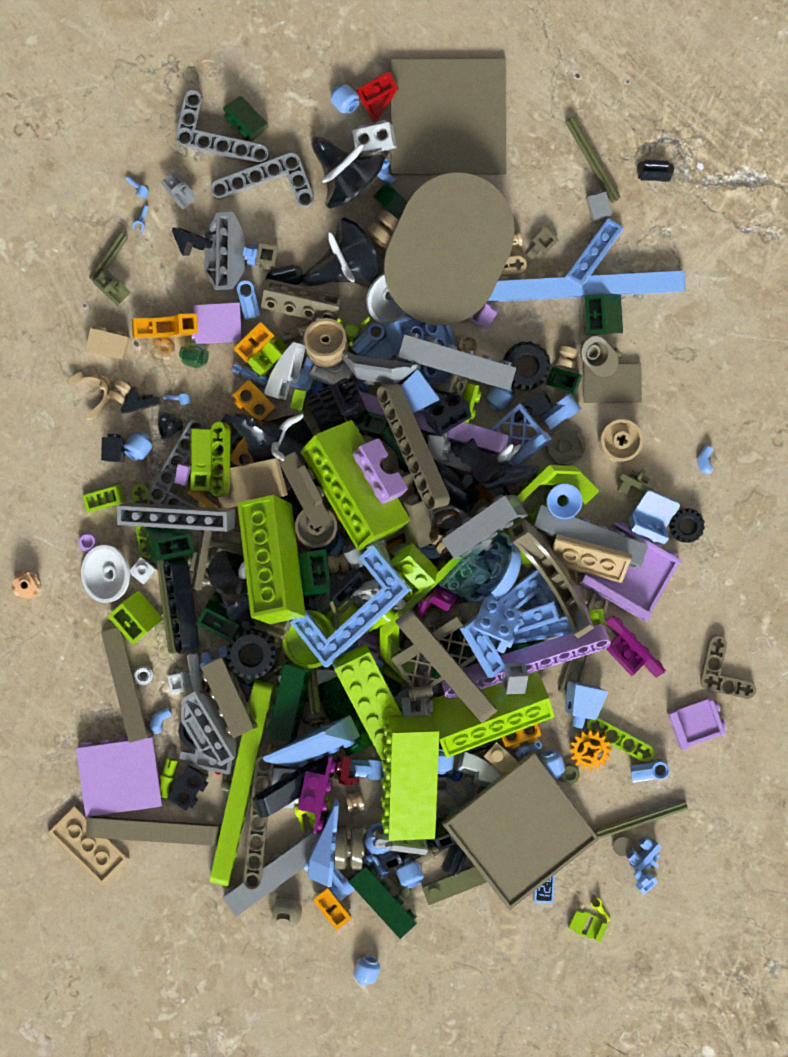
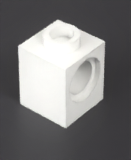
M140 557L130 569V574L142 584H146L157 571V568L144 557Z

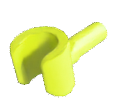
M298 804L294 808L295 814L298 817L301 831H305L302 815L306 811L298 810Z
M597 898L600 901L598 907L593 906L591 902V907L597 909L606 922L610 921L609 916L602 907L601 899Z

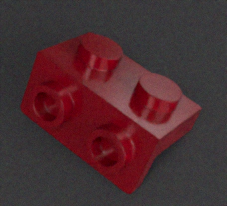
M337 756V759H334V762H336L334 779H338L339 783L343 785L353 786L354 782L359 783V779L348 777L351 758Z

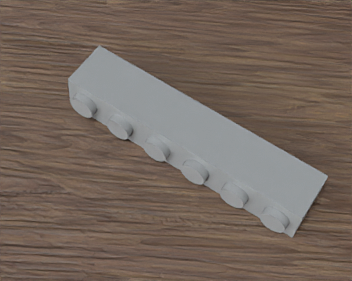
M411 332L408 335H403L397 355L398 358L510 390L516 368L512 367V362L501 360V363L493 361L494 357L485 354L482 357L475 356V351L464 349V352L456 350L457 346L448 343L445 346L438 345V340L427 338V341L419 339L420 335Z
M126 502L117 506V525L227 532L235 528V509Z
M547 504L537 507L531 524L541 534L554 539L559 534L630 553L632 558L628 567L634 569L642 567L648 545L644 544V541L639 538L631 539L625 537L626 534L623 532L609 531L608 527L601 524L593 525L590 523V520L585 518H557L549 511Z
M310 828L302 834L304 838L298 842L295 839L286 846L288 848L283 853L278 851L271 857L272 861L267 864L264 862L262 881L255 890L245 887L243 883L244 877L240 879L241 883L236 887L234 885L228 887L224 891L226 894H224L223 900L234 915L238 916L305 867V859H309L310 851L318 834L313 833V830ZM248 876L250 884L255 885L258 883L256 876Z

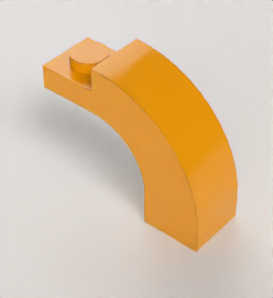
M177 314L170 317L132 319L133 338H170L198 333L197 314Z

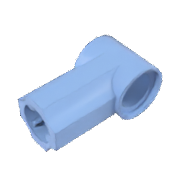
M249 281L240 282L237 286V292L244 320L261 316L253 284ZM245 284L251 287V292L248 295H243L240 291L241 287Z
M379 323L371 324L353 342V346L350 347L359 356H364L385 337L384 327ZM373 328H381L382 333L379 337L371 335Z
M568 394L556 403L557 405L547 411L541 417L550 430L581 410V407L571 394Z
M351 759L349 776L381 780L383 778L382 760Z
M661 759L630 766L633 782L657 778L664 779L669 774L667 763ZM657 765H664L665 771L658 774L655 772V767Z
M334 863L332 887L330 889L337 899L342 901L355 889L348 883L349 878L344 876L339 869H335Z

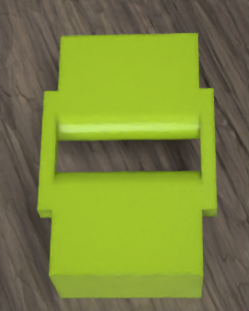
M295 389L290 407L292 410L299 411L302 414L307 390Z
M575 909L568 928L589 939L594 938L596 941L601 942L608 924L601 921L595 915ZM588 917H594L587 934H583L582 931Z

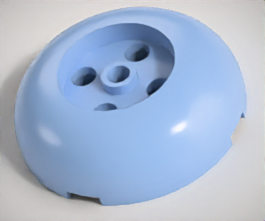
M497 531L498 534L492 541L494 545L488 551L483 549L479 553L481 557L474 564L469 562L466 571L460 576L459 580L463 586L460 592L467 601L483 603L486 597L497 601L515 583L520 571L521 553L508 534Z

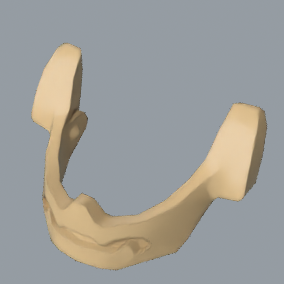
M79 372L67 380L68 384L82 383L91 379L98 381L100 389L104 391L102 401L85 414L86 419L91 420L103 414L102 407L110 402L107 395L110 391H113V386L106 376L97 373L84 376L82 372Z

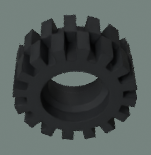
M690 508L678 510L670 521L669 529L671 530V535L683 543H692L700 539L699 537L703 535V530H705L703 516L698 511ZM685 518H689L694 522V529L690 533H684L680 529V522Z

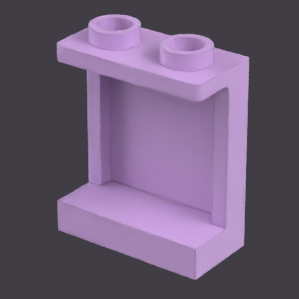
M240 303L193 305L194 310H190V314H197L198 333L192 335V341H195L196 345L228 342L239 343L243 339Z
M707 698L667 713L679 748L682 751L688 749L689 746L717 736L726 735L724 730L727 727L724 719L719 717L720 707L717 700L714 701L712 698Z

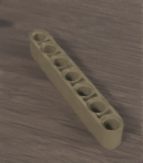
M397 383L379 387L377 398L425 507L428 510L447 506L450 501L448 491L402 387Z
M411 608L395 621L481 723H484L498 711Z
M266 755L260 756L255 763L252 798L272 785L274 763H270L268 769H262L259 764L260 760ZM258 779H266L268 786L260 788L257 783ZM251 800L243 878L245 887L250 890L258 888L262 881L268 817L262 818L264 821L263 826L257 827L254 824V818L258 817L253 800ZM254 836L261 838L262 844L260 846L252 844ZM257 856L260 859V863L252 865L250 857ZM248 876H256L258 883L255 885L250 884Z
M100 816L87 817L86 837L163 843L217 846L220 834V825Z

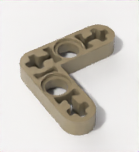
M713 636L708 643L700 679L701 686L709 691L745 699L752 698L756 693V687L753 683L721 675L727 642L722 636ZM718 639L723 643V646L719 647L717 653H721V656L710 654L711 651L715 652L716 646L713 645V642H717ZM713 657L719 661V665L716 668H711L708 664L709 660ZM709 676H712V680L719 682L718 678H722L719 683V690L716 689L718 685L710 684V687H707L705 679H709ZM727 680L733 682V689L730 691H725L723 688V684ZM737 682H740V687L749 685L752 691L745 695L744 691L738 690V694H736Z

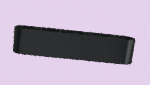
M184 558L168 560L164 562L163 570L175 650L178 654L196 652L199 650L200 645L188 563Z
M324 756L316 761H310L255 795L252 800L258 817H268L301 797L306 771L325 775L328 756Z

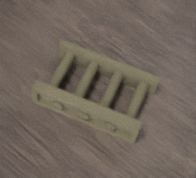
M235 524V528L230 531L241 532L240 524ZM201 530L191 588L202 590V586H212L207 575H204L206 567H209L212 560L208 556L209 548L216 547L239 551V555L244 557L242 541L241 544L215 540L211 537L212 531Z

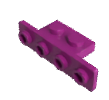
M445 578L433 587L424 599L422 598L417 607L420 610L417 616L421 618L433 604L448 612L458 601L461 593L453 586L447 585L449 579Z
M613 615L606 620V626L616 635V638L606 650L631 676L635 675L643 665L656 678L666 672L662 663L650 654L648 648L637 640L635 634L630 632L619 618Z
M330 756L325 775L306 771L298 810L317 814L313 829L315 834H318V830L322 831L324 819H321L322 811L326 812L328 800H325L326 792L330 793L332 781H329L330 773H334L336 762L333 761L334 758Z

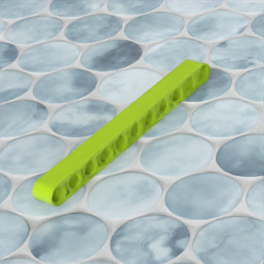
M255 679L249 707L258 727L242 734L211 871V883L229 887L254 781L255 763L259 758L274 692V683Z

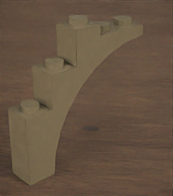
M382 443L388 456L380 463L381 469L387 474L399 472L408 488L398 497L411 519L403 526L407 545L413 543L420 549L433 543L429 538L431 530L429 510L425 507L422 498L415 495L411 473L399 469L396 448Z
M524 518L509 527L508 530L512 542L528 557L548 583L570 623L573 634L580 638L594 629L586 606L588 601L583 588L571 579L566 564L554 555L549 540Z

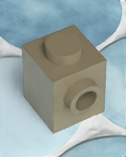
M259 243L256 265H259L260 269L270 270V268H275L278 246Z

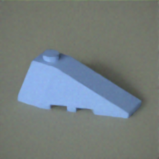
M334 800L324 821L322 831L319 832L310 851L309 859H305V871H308V878L327 887H332L333 851H335V833L337 831L339 809L338 800Z

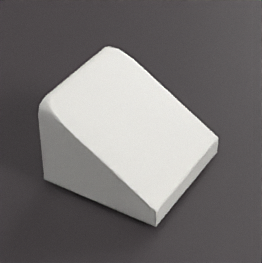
M189 670L167 675L171 694L192 690L190 675H188Z

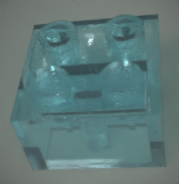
M471 552L463 557L439 582V586L468 600L493 573L486 558Z

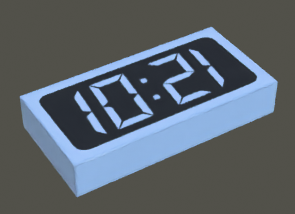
M555 875L534 891V902L553 903Z

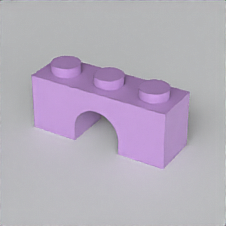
M379 438L361 445L353 453L356 463L360 466L365 479L370 483L375 496L381 504L400 497L408 489L399 472L387 474L381 469L380 463L388 456V453Z

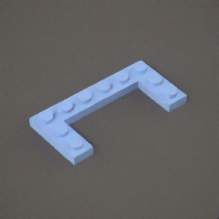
M376 545L370 546L359 559L382 588L329 638L307 610H305L306 617L293 619L290 622L324 667H329L411 590Z
M537 568L532 570L512 586L502 598L497 600L518 609L536 595L541 605L554 601L558 614H565L553 591ZM476 615L462 626L460 630L487 677L492 678L505 665L488 635L474 629Z

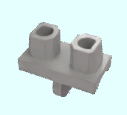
M176 170L161 181V184L182 210L197 198Z

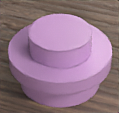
M86 532L79 537L78 544L83 551L89 552L94 547H97L98 540L93 533Z

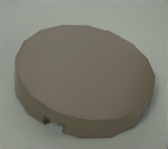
M564 427L557 429L550 435L552 439L548 442L547 452L554 462L566 466L574 464L581 459L585 450V442L578 431Z

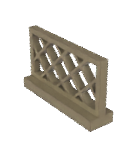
M456 614L431 630V632L439 641L448 642V652L451 642L462 645L460 655L450 654L452 657L459 658L458 664L463 668L477 658L475 654L471 657L462 656L464 645L470 646L465 642V637L463 642L452 640L453 632L464 626ZM413 643L391 656V660L410 687H415V677L426 679L425 685H428V680H433L429 683L431 687L444 680L442 676L438 678L429 677L432 665L429 662L419 661L421 652ZM407 661L416 663L414 673L405 672L401 665ZM418 663L429 665L427 676L416 674Z

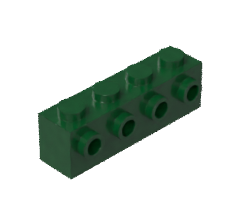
M291 660L282 665L280 669L281 680L276 687L277 699L272 706V712L274 713L268 724V729L270 730L269 737L287 743L297 739L312 668L299 666Z
M337 676L319 684V698L323 703L330 722L333 723L350 715L360 735L354 740L355 744L344 748L342 745L346 755L358 753L373 745L339 677Z
M365 864L362 870H358L348 879V883L396 936L401 939L417 924L415 919L417 915L410 908L407 910L402 905L404 903L402 898L398 894L394 896L391 893L390 885L385 880L381 881L377 877L378 872L372 866L368 867Z

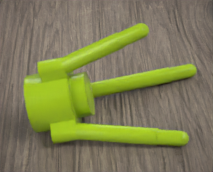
M369 317L365 318L357 326L354 324L344 325L342 320L337 318V322L345 329L346 338L350 346H353V340L357 338L359 330L370 320Z

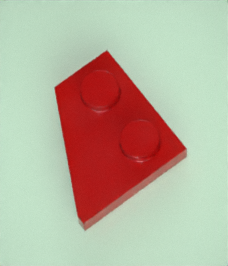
M388 71L356 90L373 123L379 120L399 90V87L392 73Z

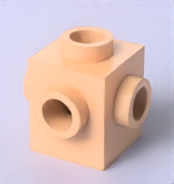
M25 570L15 575L16 579L11 581L13 583V592L21 598L27 597V599H30L38 594L37 590L41 589L39 585L41 582L38 576L32 572L26 573ZM24 581L28 583V587L26 589H24L22 586V582Z

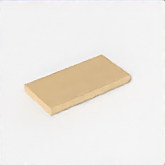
M273 458L230 468L229 493L225 497H218L220 507H236L239 502L269 495L277 497L287 496L279 459ZM218 470V474H221L223 470Z
M559 534L556 535L552 547L554 555L566 564L567 569L620 583L623 582L632 558L630 553Z
M75 804L48 833L103 886L129 857L111 839L86 837L87 817Z

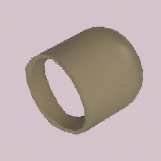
M276 896L270 926H276V922L279 919L288 920L289 926L298 924L302 915V905L299 900Z

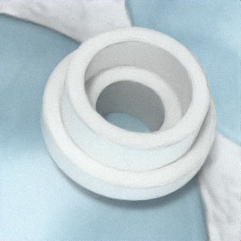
M140 666L134 672V679L138 684L146 685L152 681L153 672L148 666ZM143 671L147 673L145 679L140 676V673Z

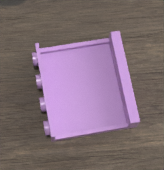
M615 522L609 531L623 532L626 534L625 537L631 539L639 538L644 541V544L648 545L642 567L638 569L628 567L622 583L586 573L579 583L646 622L649 621L652 615L651 612L682 560L678 559L679 555L672 551L666 552L661 549L662 545L653 541L651 543L645 539L646 536L636 535L629 530V526L625 523Z
M147 733L148 739L129 743L127 736L119 737V741L111 742V739L99 740L100 744L92 745V741L80 743L81 746L76 748L85 817L163 806L164 802L163 797H161L153 741L155 739L154 736H149V733Z

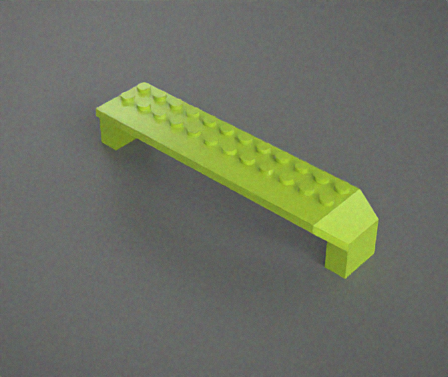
M548 465L544 468L540 466V470L533 475L534 478L531 481L528 479L518 487L520 491L517 494L512 493L511 495H515L519 502L522 503L538 486L570 484L579 490L582 496V505H586L599 490L576 466ZM467 555L460 559H454L452 556L447 562L442 560L436 566L438 569L436 581L408 601H405L404 608L396 610L395 617L387 624L380 626V656L403 680L405 678L391 660V656L402 649L399 646V626L395 621L410 608L412 609ZM407 661L401 666L405 672L412 673L416 663Z

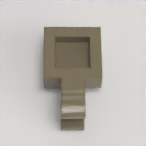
M545 227L532 240L535 246L526 256L532 261L540 251L546 254L559 239Z

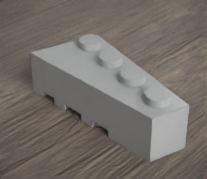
M501 494L492 500L493 504L489 507L487 505L483 506L477 511L478 514L476 516L464 519L461 522L462 526L457 529L454 527L445 533L446 537L442 541L454 559H460L481 546L482 540L487 541L498 534V529L503 530L512 526L515 518L521 517L523 519L528 515L515 495L503 496Z

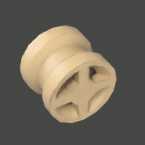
M357 791L355 794L346 793L349 812H353L354 809H364L361 791Z

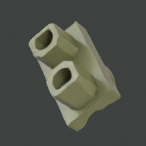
M106 268L92 281L117 306L131 293Z
M641 469L639 473L632 470L630 475L635 477V480L625 474H621L618 478L620 482L617 490L627 494L631 486L636 488L633 499L637 501L641 500L647 490L653 491V489L640 483V481H643L647 484L649 478L644 476V469Z

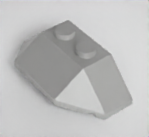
M234 212L215 213L214 219L205 233V238L213 241L211 248H205V274L215 290H228L234 288L245 272V256L242 255L243 247H245V233Z
M342 353V358L356 378L364 380L363 384L375 385V382L382 383V386L394 383L400 385L416 370L421 369L419 364Z
M197 690L181 699V722L200 754L211 761L217 762L220 766L235 759L236 737L233 738L232 735L227 733L225 728L226 722L224 717L222 718L218 713L217 707L219 706L216 700Z

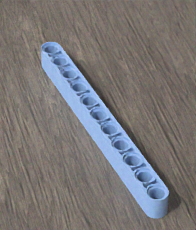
M685 271L590 276L582 288L568 281L565 277L498 281L487 302L577 298L596 294L631 295L686 291Z

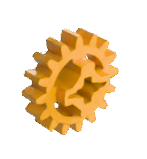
M589 728L588 733L581 730L582 735L575 734L576 740H571V745L574 746L570 747V752L573 753L571 759H577L575 765L581 763L583 770L586 766H589L590 771H592L593 766L600 769V764L606 765L605 759H610L609 752H612L611 747L608 746L610 745V740H605V733L600 736L598 729L595 733H592L591 728ZM583 741V746L578 750L579 744ZM591 747V749H594V751L591 752L590 750H587V748ZM603 750L602 755L598 758L599 752Z

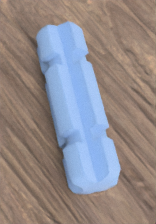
M237 362L232 368L234 373L241 374V376L253 382H258L262 386H266L269 380L267 376L263 374L260 376L254 370L246 366L243 367L242 364Z

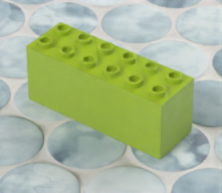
M350 420L316 434L300 452L355 547L360 551L395 535L411 519L398 498L381 504L375 496L374 490L365 479L363 471L353 456V453L361 445L366 444V442L360 435L357 426Z
M275 495L237 503L251 618L268 624H274L306 617L292 504Z
M538 671L528 674L526 692L523 694H506L503 682L482 688L481 691L498 710L484 723L478 720L459 696L448 698L442 695L431 699L433 712H430V716L434 717L439 729V740L446 758L555 717L549 696Z
M433 716L387 717L386 724H383V735L386 736V742L382 744L383 754H385V760H382V771L385 772V778L381 779V787L384 790V796H381V807H384V812L380 814L383 833L387 834L389 841L435 839L439 729Z

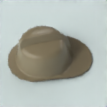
M593 336L581 343L580 357L593 373L600 377H608L616 371L619 362L618 356L603 338Z

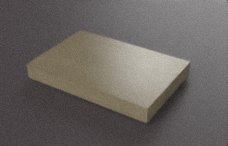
M586 364L583 365L584 403L642 402L641 364H618L616 371L608 377H600L593 373Z

